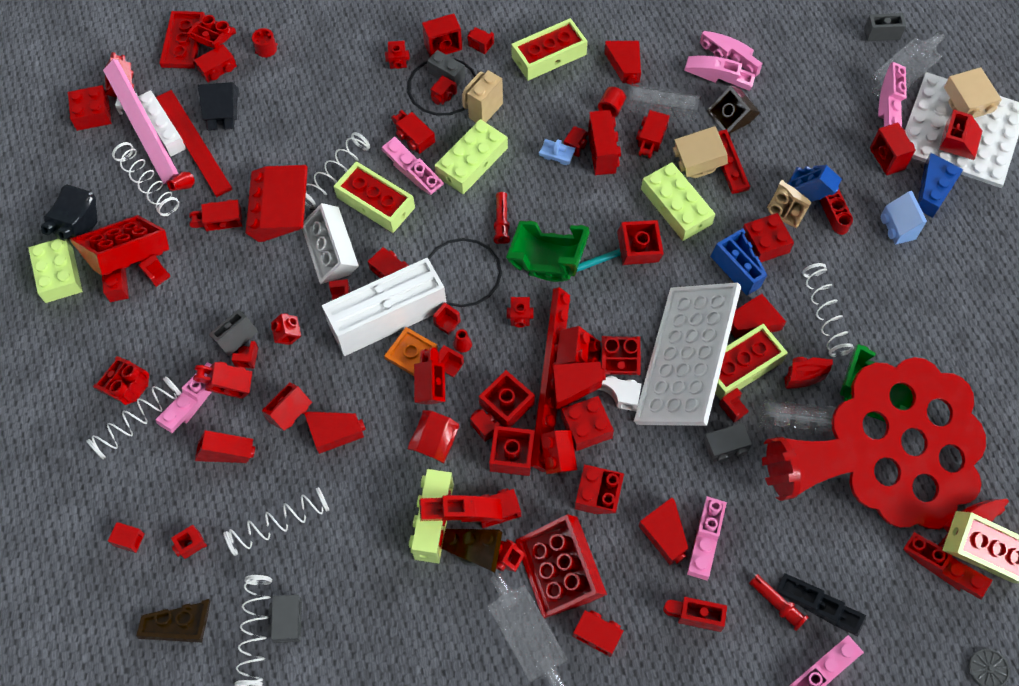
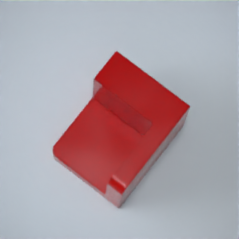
M154 254L139 264L142 272L155 287L170 278V274Z
M348 279L329 281L332 300L350 293Z
M444 302L433 315L434 325L450 335L461 322L460 313Z
M251 341L250 346H241L238 353H233L232 362L235 367L255 368L258 353L256 342Z
M445 345L438 352V362L445 363V373L455 377L464 364L463 355Z
M738 388L722 397L719 403L720 407L733 422H736L749 412L740 401L742 393Z
M117 522L108 542L115 547L137 553L145 534L138 528Z

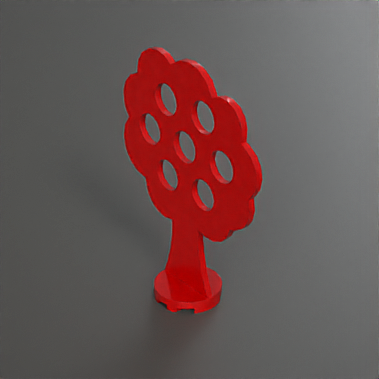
M913 357L902 360L895 367L888 363H873L863 367L855 375L851 385L852 398L842 402L835 409L831 419L832 431L836 439L828 441H803L776 437L767 439L764 444L768 445L766 457H762V466L767 465L770 476L765 478L768 486L773 485L779 497L775 498L780 501L796 498L799 494L820 482L841 474L850 473L849 484L856 500L866 508L876 509L886 523L897 528H909L917 524L926 529H940L954 517L958 505L972 502L980 493V474L974 465L984 454L986 434L982 424L971 414L974 407V394L970 385L962 377L954 373H941L935 364L927 359ZM902 383L911 390L913 401L907 410L897 409L891 403L889 393L894 384ZM934 399L943 401L950 410L949 421L944 426H937L928 418L927 407ZM869 412L880 414L886 422V432L880 439H872L864 432L863 419ZM907 429L919 431L924 438V449L917 456L907 454L901 445L902 435ZM946 445L956 447L962 456L961 466L956 472L946 471L939 462L940 450ZM888 458L896 464L898 477L890 486L881 484L875 477L874 468L879 459ZM920 474L930 476L936 485L935 496L928 502L919 500L913 492V481Z

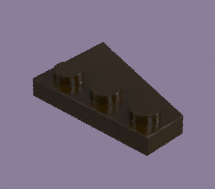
M445 529L442 549L495 573L503 532L499 529Z
M210 599L202 600L201 603L193 605L185 604L181 608L173 610L165 609L141 615L137 638L202 643L209 613Z

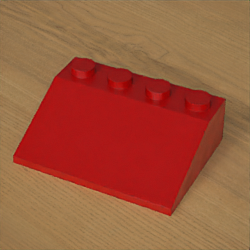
M265 166L251 171L245 232L247 235L258 242H264L303 229L308 166Z
M139 215L70 239L71 243L90 267L101 275H109L114 270L127 268L130 264L143 262L153 254L158 256L169 250L165 229Z
M567 514L515 540L517 547L525 553L522 561L543 619L585 605L607 595L578 517Z

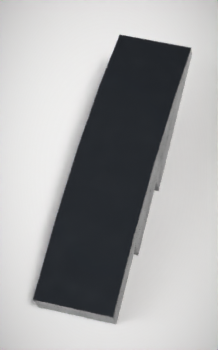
M784 573L776 589V592L784 598L857 637L866 620L865 614L847 607L845 602L825 594L824 590Z

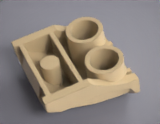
M781 180L767 208L770 214L778 213L784 223L797 228L811 201L798 190L785 183L784 180Z

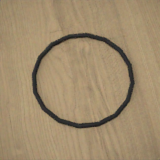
M455 59L456 61L465 65V67H467L469 70H471L474 77L476 76V73L473 68H471L464 61ZM427 61L413 70L408 80L407 93L416 107L423 112L436 116L453 115L465 110L463 107L449 113H436L426 110L417 104L411 94V80L415 73L427 64Z
M467 238L448 240L436 247L427 258L430 260L438 249L449 243L459 241L473 242L490 251L496 259L499 273L496 285L490 293L477 302L462 305L447 301L446 303L456 307L477 305L488 299L499 286L502 275L500 260L489 246L478 240Z

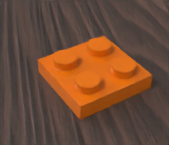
M405 327L384 355V358L414 376V364L420 363L421 350H429L433 347L438 349V345Z

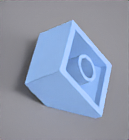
M912 191L905 193L886 205L881 214V221L883 224H886L888 236L890 239H893L895 245L916 240L927 222Z

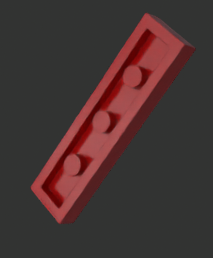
M727 129L718 131L728 157V164L721 166L731 193L749 191V182Z

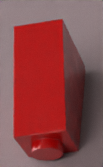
M605 41L604 54L622 83L630 85L640 83L639 41Z
M760 294L735 310L730 334L735 338L742 337L762 324L770 332H777L783 329L786 321L766 297Z
M601 362L553 365L556 409H561L602 387L603 380H606L605 368H601Z
M304 413L319 454L364 437L362 431L366 429L363 420H358L356 413Z
M205 430L197 444L195 461L247 463L250 458L254 457L255 446H252L253 439Z
M670 498L639 523V528L669 565L674 562L676 564L682 562L687 557L685 553L688 550L675 500Z

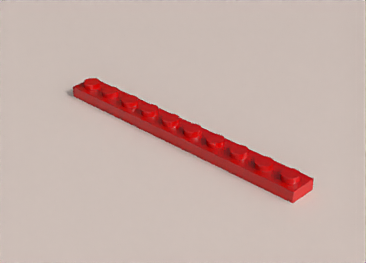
M560 287L553 288L531 466L541 472H546L540 434L554 431L557 409L554 393L553 365H556L560 330L567 327L570 295Z

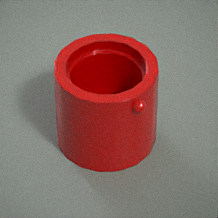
M261 28L252 34L255 54L267 58L276 53L278 44L275 42L271 30Z
M608 87L598 104L599 111L611 110L612 117H616L626 100L625 93L617 87Z

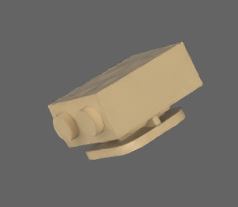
M981 67L949 76L944 86L950 97L948 103L952 110L971 114L973 118L994 112L1002 100Z
M489 70L486 73L479 72L463 90L462 104L465 109H468L469 119L476 123L480 119L487 122L503 104L502 78Z
M716 126L674 139L675 147H673L675 157H679L680 171H684L686 177L698 178L713 173L717 167L728 164L727 152Z

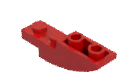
M443 495L442 498H420L419 500L420 521L461 520V522L503 520L501 499L481 496Z
M986 500L971 505L961 512H972L992 522L996 516L1001 515L1005 511L1004 507L1009 503V500ZM954 517L943 526L948 533ZM948 534L941 540L938 546L944 547Z
M915 532L903 549L916 562L958 591L963 589L982 600L993 581L953 558V555L942 551V547Z

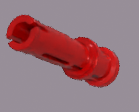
M498 192L496 194V221L494 223V242L496 244H507L510 242L508 235L510 224L507 221V193Z
M759 574L750 581L749 584L779 611L781 618H785L794 626L795 631L809 618L796 609L793 602L788 603Z

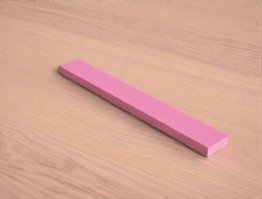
M113 59L103 71L163 184H167L168 181L179 173L119 61Z

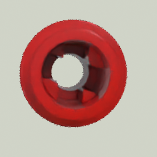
M181 172L168 181L167 186L170 191L190 189L194 185L195 179L190 172Z
M464 329L456 332L453 342L454 349L461 353L469 351L472 347V341Z

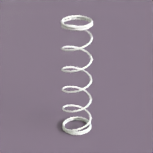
M353 132V133L351 134V138H348V139L346 140V148H347V150H345V149H338V150H336V152H335V157H336L337 162H336V161H331V160L326 161V162H325V170H326V173L316 172V173L314 174V181H315L316 185H313V184H306V185H312V186H314V187L320 189V190L323 192L324 195H327V193H326L323 189H321V188L319 187V185L317 184L316 179H315V176H316L318 173H321V174L327 175L328 177H330L331 179H333L334 183H337V181H336L332 176L329 175V173H328V171H327V169H326V164H327L328 162L337 163V164L340 165L342 168H344V171H345V172H347V171H348L347 168L344 167L342 164L339 163V161H338V159H337V152L340 151V150L346 151V152H348L350 155H353V156L355 157L354 159H355L356 161H359V159H358L353 153H351V152L349 151L348 146H347V141L350 140V139H352L353 142H354L358 147H360V146H359L360 144L357 142V141H359V142H361L362 144H364V145L367 147V148L364 147L363 150H369V149H370V144H369V142L367 141V139H366L363 135H361V134H359V133H357V132ZM354 135L360 137L364 142L354 138ZM306 193V198H307V199L312 203V205H313V206H311V207H309V208H310V209H315V208H316V203H315V201L312 199V197H310V196Z
M128 142L117 145L112 152V157L114 160L120 161L121 168L129 172V177L133 182L138 183V189L143 193H147V200L152 204H156V211L161 216H169L170 214L161 213L160 209L164 203L170 200L177 201L173 209L176 211L179 201L177 198L172 197V192H166L161 195L157 203L150 201L148 194L152 193L149 192L152 186L161 182L162 185L157 189L159 190L163 186V182L157 181L150 186L148 192L142 191L139 183L143 182L140 181L144 174L151 171L153 174L147 179L150 180L154 175V171L148 170L142 174L139 181L133 180L130 174L134 172L131 171L132 167L137 162L143 161L144 164L139 169L143 168L145 160L136 161L129 171L124 169L122 166V162L126 161L123 158L124 155L130 151L128 157H130L133 151H135V154L129 158L132 159L137 151ZM123 145L131 146V149L126 151L121 159L115 158V152ZM167 193L171 194L169 198L158 203L162 196Z
M812 264L803 270V276L808 278L806 280L808 288L814 289L808 286L810 277L814 274L819 276L827 271L825 264ZM818 266L824 267V269H820L810 276L808 274H805V272L811 268ZM827 284V285H824V286L818 288V289L812 294V296H811V301H812L814 304H817V305H818V303H815V302L813 301V295H814L818 290H824V289H828V288L832 287V284ZM838 300L828 301V302H826L825 304H823L821 307H819V309H818L817 312H816L817 318H819L820 320H825V319H822V318H820V317L818 316V311H819L823 306L834 304V303H836ZM839 315L828 320L822 326L821 332L824 335L829 336L828 334L824 333V326L830 321L841 319L843 316ZM848 331L834 335L828 341L826 347L829 350V356L836 357V354L831 353L842 347H851L848 350L840 351L842 352L840 354L843 356L852 352L854 347L850 343L840 344L831 349L828 347L832 339L837 336L846 335Z
M166 376L163 380L173 392L175 391V398L164 390L153 386L152 392L158 403L159 401L153 388L162 391L172 399H176L181 394L179 389ZM138 398V399H137V404H138V406H139V408H140V410H141V412H142L143 415H144V412H143V410H142V408H141V406H140V404H139V400L145 402L146 404H148L149 406H151V407L154 408L155 410H157V411H159V412H162V407H161V406H160V409H161V410H159V409H157L156 407H154L153 405H151L150 403H148L147 401H145V400H143V399H141V398ZM122 411L123 418H124V420H125V422H126V424H127L128 427H129V424H128V422H127V420H126V418H125L124 412L127 413V414H129V415H131L132 417H134L135 419H137L138 421H140V422H142V423H144V424H147V423H148L146 417H145L146 422H144V421L140 420L139 418H137L136 416H134L133 414H131L130 412H128V411ZM107 423V428H108V430H109V432H110V434H111V436H112L113 439H114V436H113V434H112V432H111V430H110V428H109V425L115 427L116 429H118L119 431L123 432L124 434H126V435H128V436H133V432L131 431V429H130V432H131V435H130V434L126 433L125 431H123L122 429H120L119 427L115 426L114 424ZM95 435L92 436V441L90 439L86 440L90 447L103 460L104 458H106V456L99 450L93 437L99 439L111 448H118L116 442V447H114Z
M316 488L325 511H329L330 509L320 488ZM301 495V503H302V508H303V510H304V503H303V497H304V498L310 503V505H311L319 514H323V507H322V512H319V511L316 509V507L311 503V501H310L305 495ZM286 503L283 504V510H284L285 518H286V516H287V515H286V510H285V505H286V506L289 508V510L293 513V515H294L300 522L305 523V520H306V516H305V515H304V521H302V520L295 514V512L290 508V506H289L288 504H286ZM269 512L265 513L267 526H269L268 514L281 530L285 532L288 530L287 524L284 530ZM250 520L247 521L248 531L250 535L251 531L249 523L254 527V529L263 539L269 540L270 533H268V538H265ZM232 529L229 532L223 533L226 543L234 556L238 555V551L232 545L231 532L245 548L251 549L252 542H250V547H247Z
M263 575L246 576L244 589L253 595H257L249 591L246 585H257V580H267L264 581V585L272 583V579ZM263 596V597H260V598H255V599L248 600V601H246L244 604H242V608H243V610H244L245 612H247V613H249V614H251V615H256V614H254V613H252V612L247 611V610L244 608V605H245L246 603L251 602V601L261 600V599H270L271 597H270V596ZM262 615L260 618L247 620L240 625V629L249 635H254L245 631L242 625L255 620L268 619L269 617ZM259 636L260 638L244 641L238 645V649L240 652L251 656V654L242 651L240 646L251 641L264 640L267 637ZM256 656L260 659L242 662L236 666V670L244 676H249L248 674L239 671L238 667L249 662L265 660V658L261 656ZM254 677L259 680L236 681L234 686H263V683L260 682L263 679Z

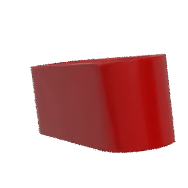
M838 189L835 194L823 197L819 201L834 232L843 235L849 231L853 223V217Z

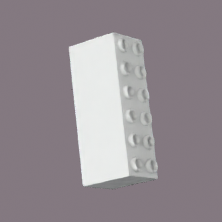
M425 258L323 304L322 308L328 325L343 355L346 356L405 329V327L433 316L443 303H446L445 288L429 259Z

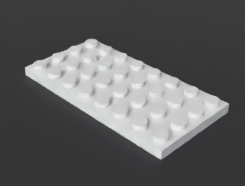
M739 283L670 288L635 414L634 422L636 424L707 426L741 290Z

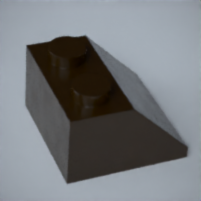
M732 85L706 110L722 130L727 129L729 134L750 124L760 114L744 92Z

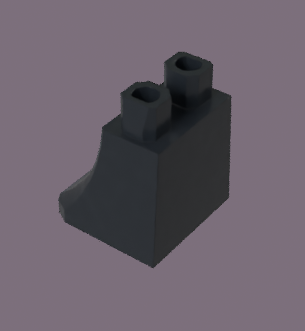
M233 82L199 84L198 92L202 120L205 121L207 130H218L217 121H223V128L225 130L234 129L235 120H237L239 88Z
M64 185L54 205L44 216L45 222L41 224L42 234L50 235L53 233L60 240L65 241L68 238L71 239L82 235L93 228L98 222L96 197L91 191L75 186Z

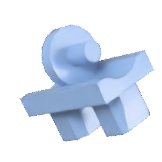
M545 139L539 156L547 160L558 161L563 165H569L575 148L561 144L562 141L559 139L556 142Z

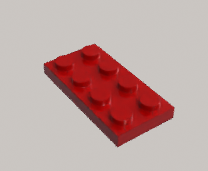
M171 11L160 59L161 68L195 69L194 59L197 58L200 43L188 37L187 32L196 22L201 21L202 17L205 16L204 12Z

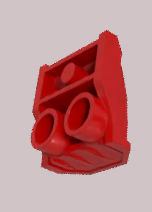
M212 15L202 17L201 21L196 22L187 32V36L194 41L212 48H217L232 35L236 34L235 28H231L228 22L215 21Z
M601 336V368H605L606 374L641 375L640 336Z
M117 356L109 369L93 387L99 392L127 405L136 402L148 387L149 373L130 361Z
M805 357L794 358L792 366L788 367V375L785 377V388L807 387L826 379L831 371L833 359L815 357L810 359Z
M423 410L407 449L434 458L444 464L460 426L447 416L431 410Z

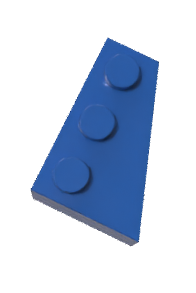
M933 153L929 154L924 163L918 204L922 212L932 218L964 170Z
M827 165L814 166L813 169L808 166L804 169L796 167L788 185L813 202L835 194L839 189L838 186L842 179Z
M742 228L718 242L710 257L734 283L740 284L741 290L748 296L762 286L767 274L758 256H755L752 250L753 246L751 242L747 241L745 237L746 232Z

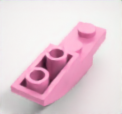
M708 31L702 32L700 40L702 47L713 52L715 57L730 58L733 61L742 63V68L755 74V77L760 73L763 63L752 56L754 51L752 48L722 34Z
M689 56L684 71L714 83L721 79L748 91L751 90L755 74L741 69L742 63L714 56Z
M895 62L890 63L880 93L878 117L884 119V127L897 122L902 127L901 101L907 98L906 67Z
M396 137L382 146V151L394 162L393 166L424 192L432 195L444 185V182L420 158L417 159Z
M207 362L204 366L210 367L212 364ZM192 377L182 387V393L155 419L156 423L173 433L183 422L188 423L211 394V391L205 390L206 384L196 382Z
M706 497L687 575L708 581L727 502Z
M847 635L789 686H826L864 652Z

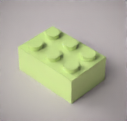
M58 238L28 247L37 292L45 303L83 292L73 247L67 239L63 241Z

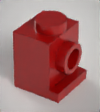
M475 27L468 33V46L486 54L494 44V33L490 32L488 34L486 31Z
M442 75L430 89L431 99L434 103L443 105L452 98L453 94H457V84Z
M574 126L564 140V145L575 148L573 155L577 157L580 156L581 149H584L587 144V131Z
M483 409L476 410L470 418L471 426L485 442L493 437L494 427L500 426V423L496 422L490 413L486 414Z
M194 525L189 526L171 538L174 543L171 546L177 557L181 555L184 559L207 547L203 537Z

